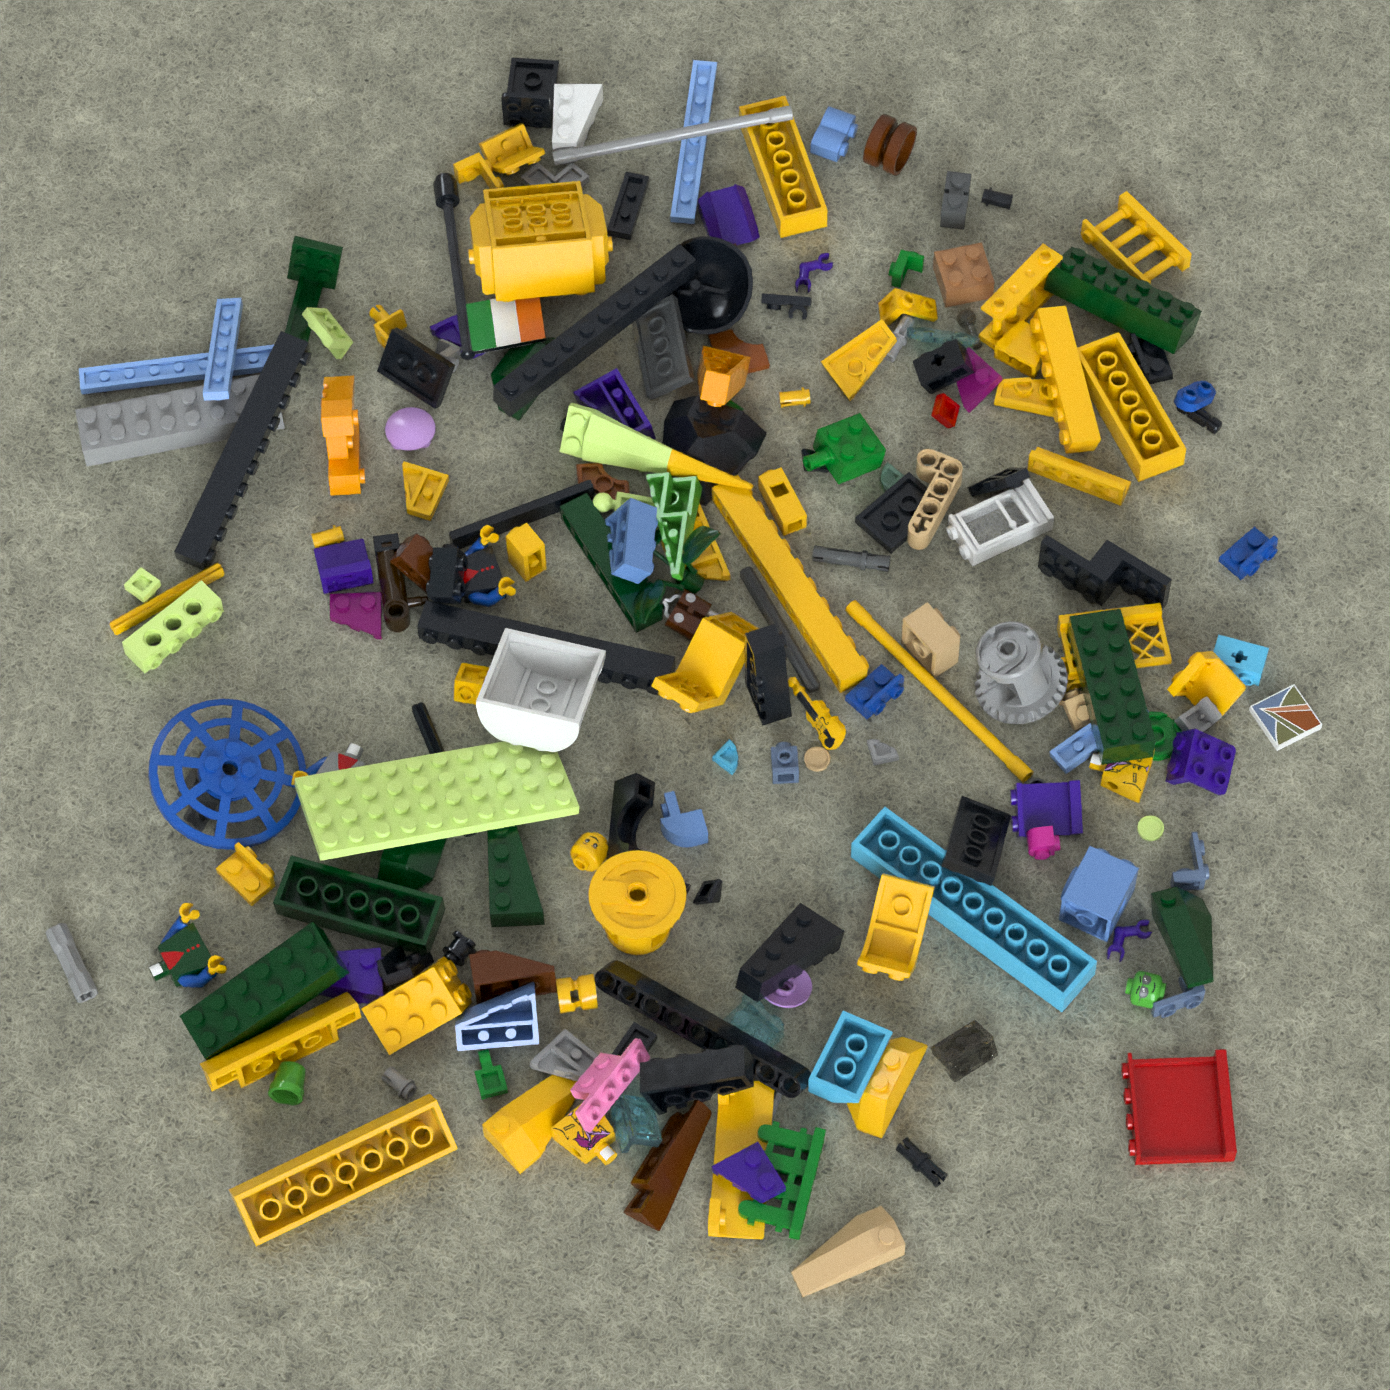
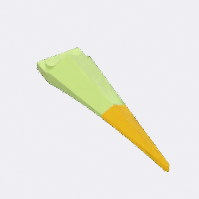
M575 403L569 405L560 447L561 453L595 463L653 473L670 472L671 476L676 477L697 476L700 481L746 489L754 487L752 483L676 451L596 409Z

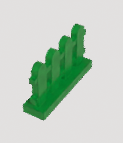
M773 1121L772 1125L764 1124L759 1127L758 1138L760 1141L767 1143L766 1151L764 1150L777 1173L789 1175L787 1182H783L786 1186V1191L773 1197V1199L782 1200L781 1208L761 1204L755 1199L753 1201L744 1200L738 1206V1214L742 1218L748 1219V1225L754 1226L755 1221L776 1226V1232L782 1233L783 1228L789 1229V1238L800 1240L825 1140L826 1129L815 1127L814 1134L809 1135L806 1128H800V1132L780 1128V1122ZM774 1145L795 1150L794 1156L790 1157L773 1153ZM802 1152L809 1153L807 1160L800 1159ZM796 1177L802 1178L801 1186L794 1184ZM789 1202L796 1204L794 1211L788 1210Z

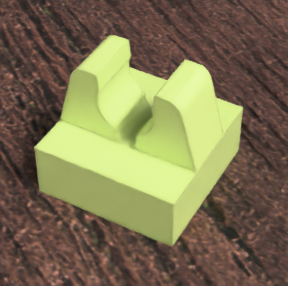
M140 567L124 584L126 591L145 603L156 595V591L161 587V582Z

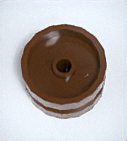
M887 114L881 115L868 137L864 149L863 162L875 168L882 165L885 172L897 176L911 155L916 141L917 128L906 122L898 125L896 118Z

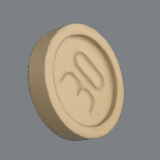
M812 747L806 751L804 763L812 771H823L830 764V754L822 747Z

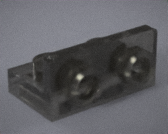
M973 1020L931 1047L933 1055L948 1069L950 1078L954 1082H957L998 1055L993 1036L976 1020Z

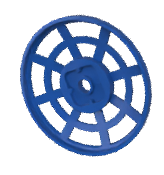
M207 700L179 712L168 721L159 733L149 759L148 779L155 804L163 817L175 830L188 839L216 849L235 850L234 845L238 842L243 847H253L278 835L288 826L301 805L298 794H296L290 809L277 823L268 811L278 798L283 785L295 788V784L291 785L293 776L284 774L283 758L277 744L287 738L289 739L297 756L299 771L306 770L304 755L290 729L269 711L241 700ZM210 706H232L231 718H218L199 724L190 715L197 710ZM243 708L265 716L281 730L269 736L258 726L242 720ZM179 721H182L191 731L181 741L176 756L159 755L161 746L168 733ZM216 726H230L229 738L217 741L206 731ZM241 728L255 733L262 741L251 747L239 740ZM196 736L206 746L200 758L184 756L188 745ZM270 749L275 759L277 772L263 769L259 755ZM226 764H231L236 768L237 773L227 775L223 772L222 767ZM158 766H174L175 782L182 796L171 805L165 800L160 788L157 773ZM182 767L197 768L200 783L190 790L185 783ZM260 779L275 782L272 792L264 802L261 801L254 791ZM207 792L220 800L219 810L214 811L204 806L196 798ZM245 797L253 807L252 810L243 813H229L231 801H238ZM189 804L201 815L217 821L215 835H207L192 828L176 814ZM259 816L267 830L249 837L225 838L228 822H244Z

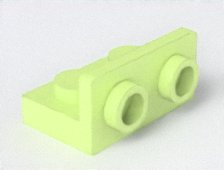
M307 307L302 316L308 322V326L318 335L322 344L330 350L336 359H342L353 344L352 339L327 308Z

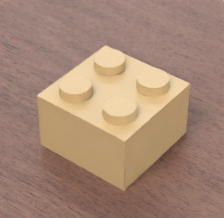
M927 602L903 618L901 644L934 678L958 663L960 634L955 627L949 626L944 621L942 613L937 608L933 609Z

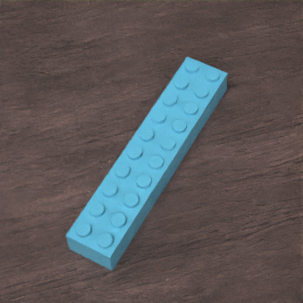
M884 807L851 843V858L880 879L881 875L885 873L935 886L928 915L1057 1010L1063 1012L1095 975L1097 961L995 886L977 882L970 877L942 867L945 850L891 810Z

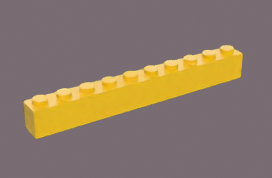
M723 484L712 487V501L838 691L842 693L858 685L867 677L869 664L863 655L859 656L855 650L856 645L851 636L845 635L841 621L837 616L833 617L829 611L830 607L827 600L823 596L820 597L817 593L813 579L806 577L801 561L798 558L794 559L790 553L791 549L786 539L780 538L776 524L772 519L768 520L762 503L759 500L756 501L752 496V489Z

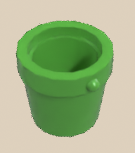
M281 1062L273 1082L269 1086L268 1096L277 1103L288 1105L300 1104L304 1097L306 1069L296 1062Z

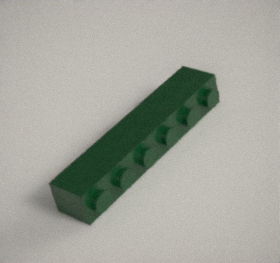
M585 493L560 506L562 521L634 631L637 633L663 620L662 610L665 607L662 604V600H660L649 615L646 625L636 618L633 610L634 600L649 580L646 577L637 584L611 574L609 551L613 550L612 543L607 540V535L611 534L610 526L606 525L601 513L594 506L588 494Z

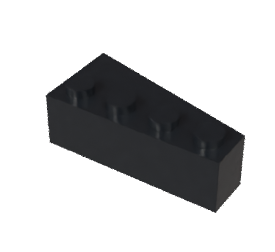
M775 624L745 633V684L762 726L792 717L786 668L787 656L784 649L787 647L783 632L778 633Z
M800 903L740 968L735 988L756 1002L762 1000L782 987L787 980L792 977L795 979L801 975L803 970L809 966H815L823 961V958L831 953L833 955L840 949L844 930Z
M730 1045L727 1048L718 1050L705 1049L701 1053L695 1054L681 1053L675 1057L665 1059L652 1058L647 1062L640 1063V1093L658 1115L667 1113V1108L675 1105L677 1109L688 1107V1101L699 1100L700 1102L711 1100L712 1094L715 1093L725 1096L754 1087L753 1056L744 1045Z

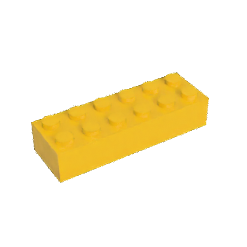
M786 96L739 106V116L765 112L770 109L789 106ZM794 118L793 120L774 124L767 123L741 128L780 238L827 227L828 210Z
M1117 332L1077 347L1090 398L1137 481H1143L1184 465L1186 447L1121 334Z

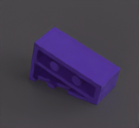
M617 368L573 392L578 405L596 409L612 419L646 436H650L651 439H656L649 420Z
M381 948L337 951L350 973L319 995L335 998L348 992L358 1004H369L384 995V980L379 976L377 970V960L382 958Z

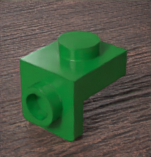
M901 249L897 261H892L888 275L892 276L891 286L901 288L908 269L922 273L924 269V256L914 251Z

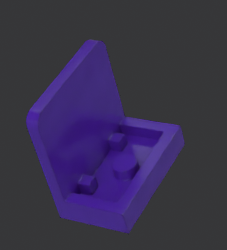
M1198 729L1178 732L1173 740V751L1171 760L1167 765L1165 781L1173 785L1190 782L1217 795H1224L1227 791L1236 749L1233 745Z

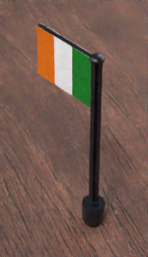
M450 173L437 175L433 188L436 206L444 210L462 347L461 358L471 360L476 354L529 345L536 342H545L546 335L540 297L516 299L511 302L496 301L495 298L466 304L454 208L460 202L457 180Z

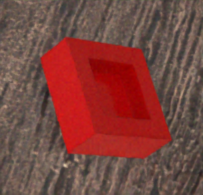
M945 393L936 395L931 416L946 428L955 427L960 405Z

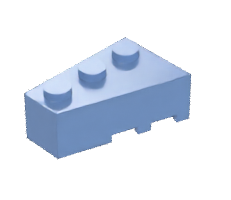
M630 498L605 519L606 525L610 526L611 534L607 535V540L612 543L613 550L609 551L612 575L639 584L652 574L654 569V563L652 562L653 552L656 547L654 537L658 525V519L656 518L657 507Z
M531 982L465 1009L462 1014L455 1017L457 1051L539 1044L535 983Z

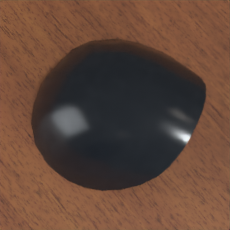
M700 236L682 242L681 245L696 259L695 275L668 296L673 294L678 299L684 330L696 334H715L731 328L741 319L752 297L753 275L747 257L737 246L721 238Z

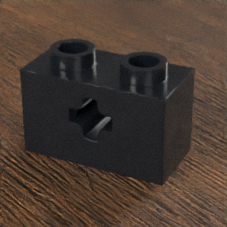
M957 339L947 341L939 348L931 352H925L919 358L913 360L920 384L930 394L975 373L967 349Z

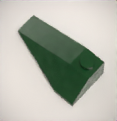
M1177 886L1151 893L1153 919L1187 988L1214 982L1212 916L1203 899Z

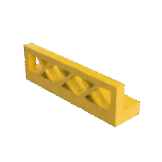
M1037 447L1035 451L1031 450L1029 454L1027 468L1029 472L1120 506L1131 486V481Z

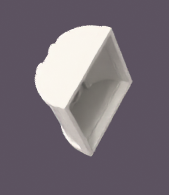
M505 628L476 700L480 721L493 736L512 745H523L535 748L538 751L557 752L569 747L576 740L580 731L583 717L605 662L606 650Z

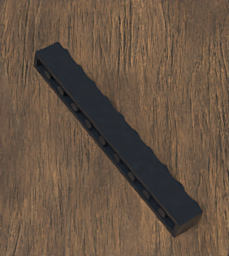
M678 244L493 386V401L511 417L695 275L696 259L681 244Z
M283 331L280 332L174 551L177 560L202 570L206 568L207 564L211 565L217 553L215 550L217 543L224 540L227 533V528L225 527L229 519L233 520L237 513L238 506L236 504L239 498H243L248 490L249 484H247L250 475L254 476L258 469L259 462L257 460L261 453L265 454L270 443L268 437L271 431L275 432L280 423L278 416L281 410H286L291 399V396H289L292 387L296 388L300 382L301 374L299 373L302 366H307L310 361L312 352H310L309 342Z
M427 600L417 625L419 639H422L424 642L429 644H435L436 642L446 644L455 650L464 648L471 650L477 655H495L505 628L606 650L605 662L597 679L599 682L605 684L610 682L618 683L627 689L640 688L653 695H659L658 690L651 686L655 677L674 673L676 669L675 656Z

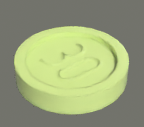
M1145 816L1138 822L1137 831L1143 839L1154 841L1163 835L1164 824L1156 816Z

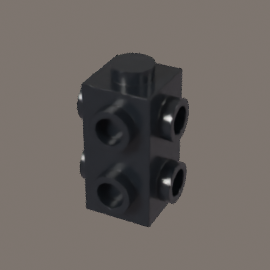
M453 544L433 547V555L429 558L430 580L426 584L428 598L440 604H461L462 596L465 594L464 571H467L468 568L467 556L458 546Z

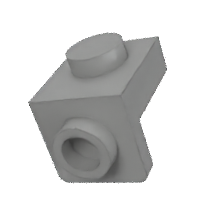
M440 339L437 343L436 353L455 364L454 373L459 365L462 348L447 340Z
M1206 696L1197 705L1180 715L1175 722L1182 731L1198 729L1205 732L1222 717V714Z

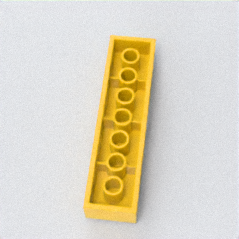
M429 1093L229 1189V1192L251 1240L258 1246L458 1148L437 1100Z

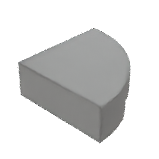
M877 739L867 740L873 766L899 760V755L895 748Z

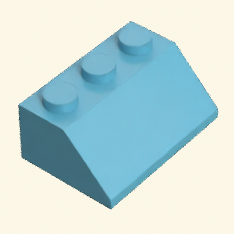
M842 1011L808 1079V1092L833 1103H859L893 1032L846 1011Z

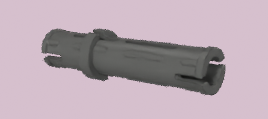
M818 545L814 546L812 561L854 566L864 571L866 569H875L886 572L889 571L891 556L868 553L867 550L858 552Z

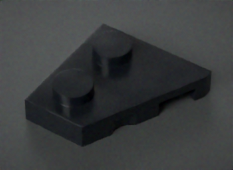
M1009 467L967 488L971 496L1006 488L1012 490L1024 485L1023 480L1029 478L1030 475L1027 468Z

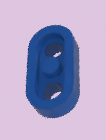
M1197 381L1179 389L1174 403L1183 411L1194 412L1211 404L1216 391L1211 383Z

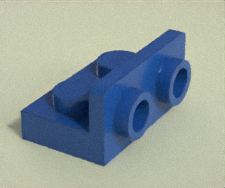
M1254 526L1219 557V562L1240 580L1247 575L1252 576L1259 569L1260 563L1265 559L1269 561L1275 556L1278 551V538L1274 535L1269 539Z
M881 664L845 695V701L866 719L870 718L873 714L876 716L883 711L886 706L885 703L891 698H898L904 690V676L902 674L895 676Z

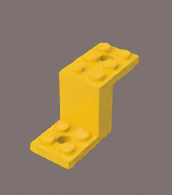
M733 612L702 618L676 672L655 677L651 686L658 690V694L668 700L673 699L680 704L679 707L689 713L723 705L745 663V633L760 628Z

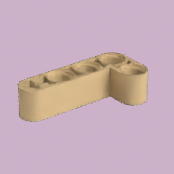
M923 449L917 455L916 475L919 479L930 483L908 525L907 541L909 546L916 550H922L930 544L962 483L963 466L961 462L933 449Z

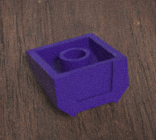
M734 184L731 187L720 190L707 191L698 199V211L708 236L721 238L732 244L736 243V245L752 242L760 238L752 207L744 187Z

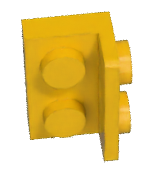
M461 663L454 682V701L476 705V700L489 667Z
M238 842L234 845L236 852L216 868V871L236 892L253 906L276 886L273 877L275 873L268 864L264 863L262 865L257 860V855L249 846L243 847Z

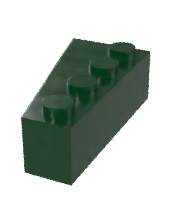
M517 826L487 830L491 927L545 925L544 912Z

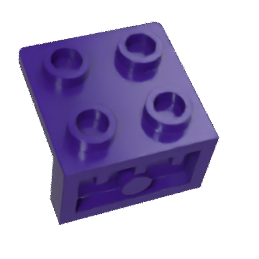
M361 538L314 549L324 594L374 584L364 539Z

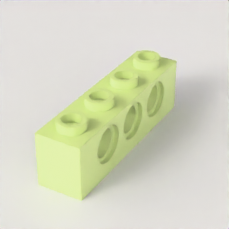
M202 580L126 638L122 642L125 654L144 673L150 669H156L165 657L170 653L178 652L184 642L190 638L197 637L203 627L210 622H216L224 612L221 599ZM192 612H199L198 614L191 615ZM174 627H180L177 630H170ZM156 642L159 643V644L156 645V646H150V645L153 644V643H156Z

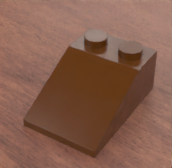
M479 950L475 954L469 955L477 1005L531 982L535 983L536 996L557 993L555 968L553 965L497 950Z

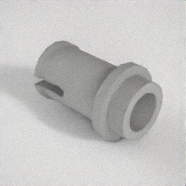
M393 1066L384 1072L385 1076H382V1081L396 1090L400 1098L409 1099L417 1090L415 1082L412 1079L408 1080Z

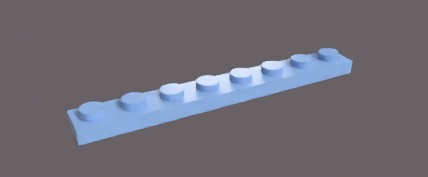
M693 60L684 127L710 121L717 62ZM707 135L681 140L670 222L695 224Z
M274 344L236 349L233 376L261 373ZM209 352L79 368L81 394L204 380Z

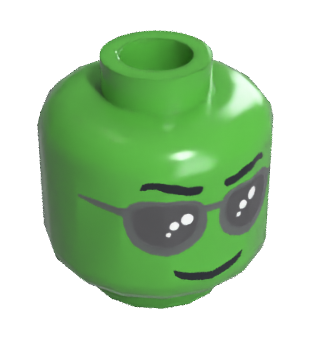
M1138 971L1134 979L1128 978L1125 994H1130V1002L1133 1005L1152 1009L1153 1003L1163 1000L1167 983H1163L1160 975Z

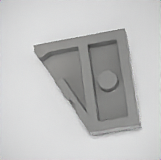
M564 1029L530 1061L529 1067L537 1071L578 1081L579 1077L584 1074L598 1055L568 1030Z

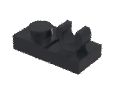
M762 293L761 304L767 305L766 309L781 310V306L791 305L792 307L788 312L789 318L793 319L795 310H801L803 313L802 320H806L808 314L804 307L812 306V298Z

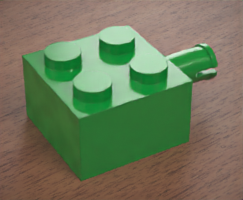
M861 413L817 429L813 449L816 452L804 456L803 464L809 472L825 465L839 485L880 468L886 449Z

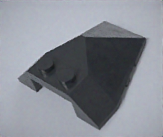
M696 395L673 402L664 420L662 444L734 476L742 470V467L750 459H753L758 454L767 432L744 411L726 405L721 407L710 406L707 404V401L701 400L700 396ZM699 480L702 486L699 503L706 506L712 500V487L718 484Z

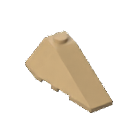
M882 1206L855 1216L798 1265L791 1274L803 1298L904 1256L906 1244L894 1219Z

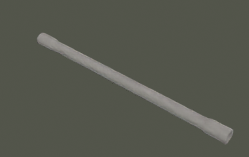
M791 105L760 113L579 148L572 147L553 151L555 166L596 156L767 123L774 124L793 120Z

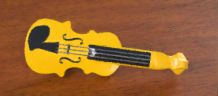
M789 677L788 686L793 688V694L806 709V718L812 724V727L816 728L819 735L818 739L823 747L827 750L837 749L845 738V726L838 716L830 715V709L826 707L823 700L812 701L806 693L805 687L800 685L797 678Z

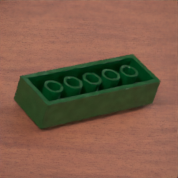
M1069 248L1062 255L1063 259L1048 274L1044 290L1130 333H1135L1136 336L1172 354H1175L1192 337L1202 312L1195 308L1193 304L1183 302L1173 297L1171 293L1161 291L1151 286L1149 282L1129 275L1125 270L1117 269L1102 259L1088 255L1080 248Z
M1121 609L1069 616L1067 634L1101 765L1153 757L1156 740Z
M293 855L290 856L273 902L277 915L309 924L313 922L323 928L394 948L401 945L405 951L412 953L419 951L421 955L431 952L446 909L443 897Z
M311 922L180 1015V1018L203 1057L208 1060L271 1029L350 972L324 930Z

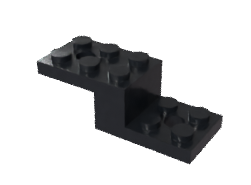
M1048 535L1041 541L1038 568H1040L1041 572L1048 577H1055L1067 589L1076 590L1081 593L1090 603H1097L1102 606L1118 585L1130 595L1135 594L1143 599L1146 605L1161 603L1163 610L1168 603L1172 579L1109 540L1105 541L1090 561Z

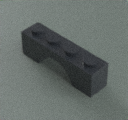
M638 773L614 781L606 860L623 852L640 850L636 844V832L642 817L653 806L655 782Z

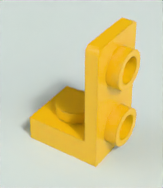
M479 152L453 164L454 176L459 184L465 181H472L481 174L490 189L504 188L501 179L494 176L490 162L487 159L484 160Z
M894 288L878 303L880 320L882 319L886 325L892 324L902 313L935 322L938 319L936 301L934 299Z

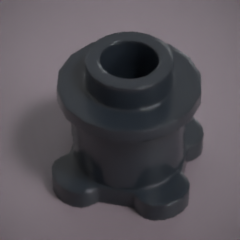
M454 931L452 935L455 939L448 947H443L442 951L447 960H451L455 966H464V960L468 955L477 952L475 949L476 944L471 939L463 936L459 931Z

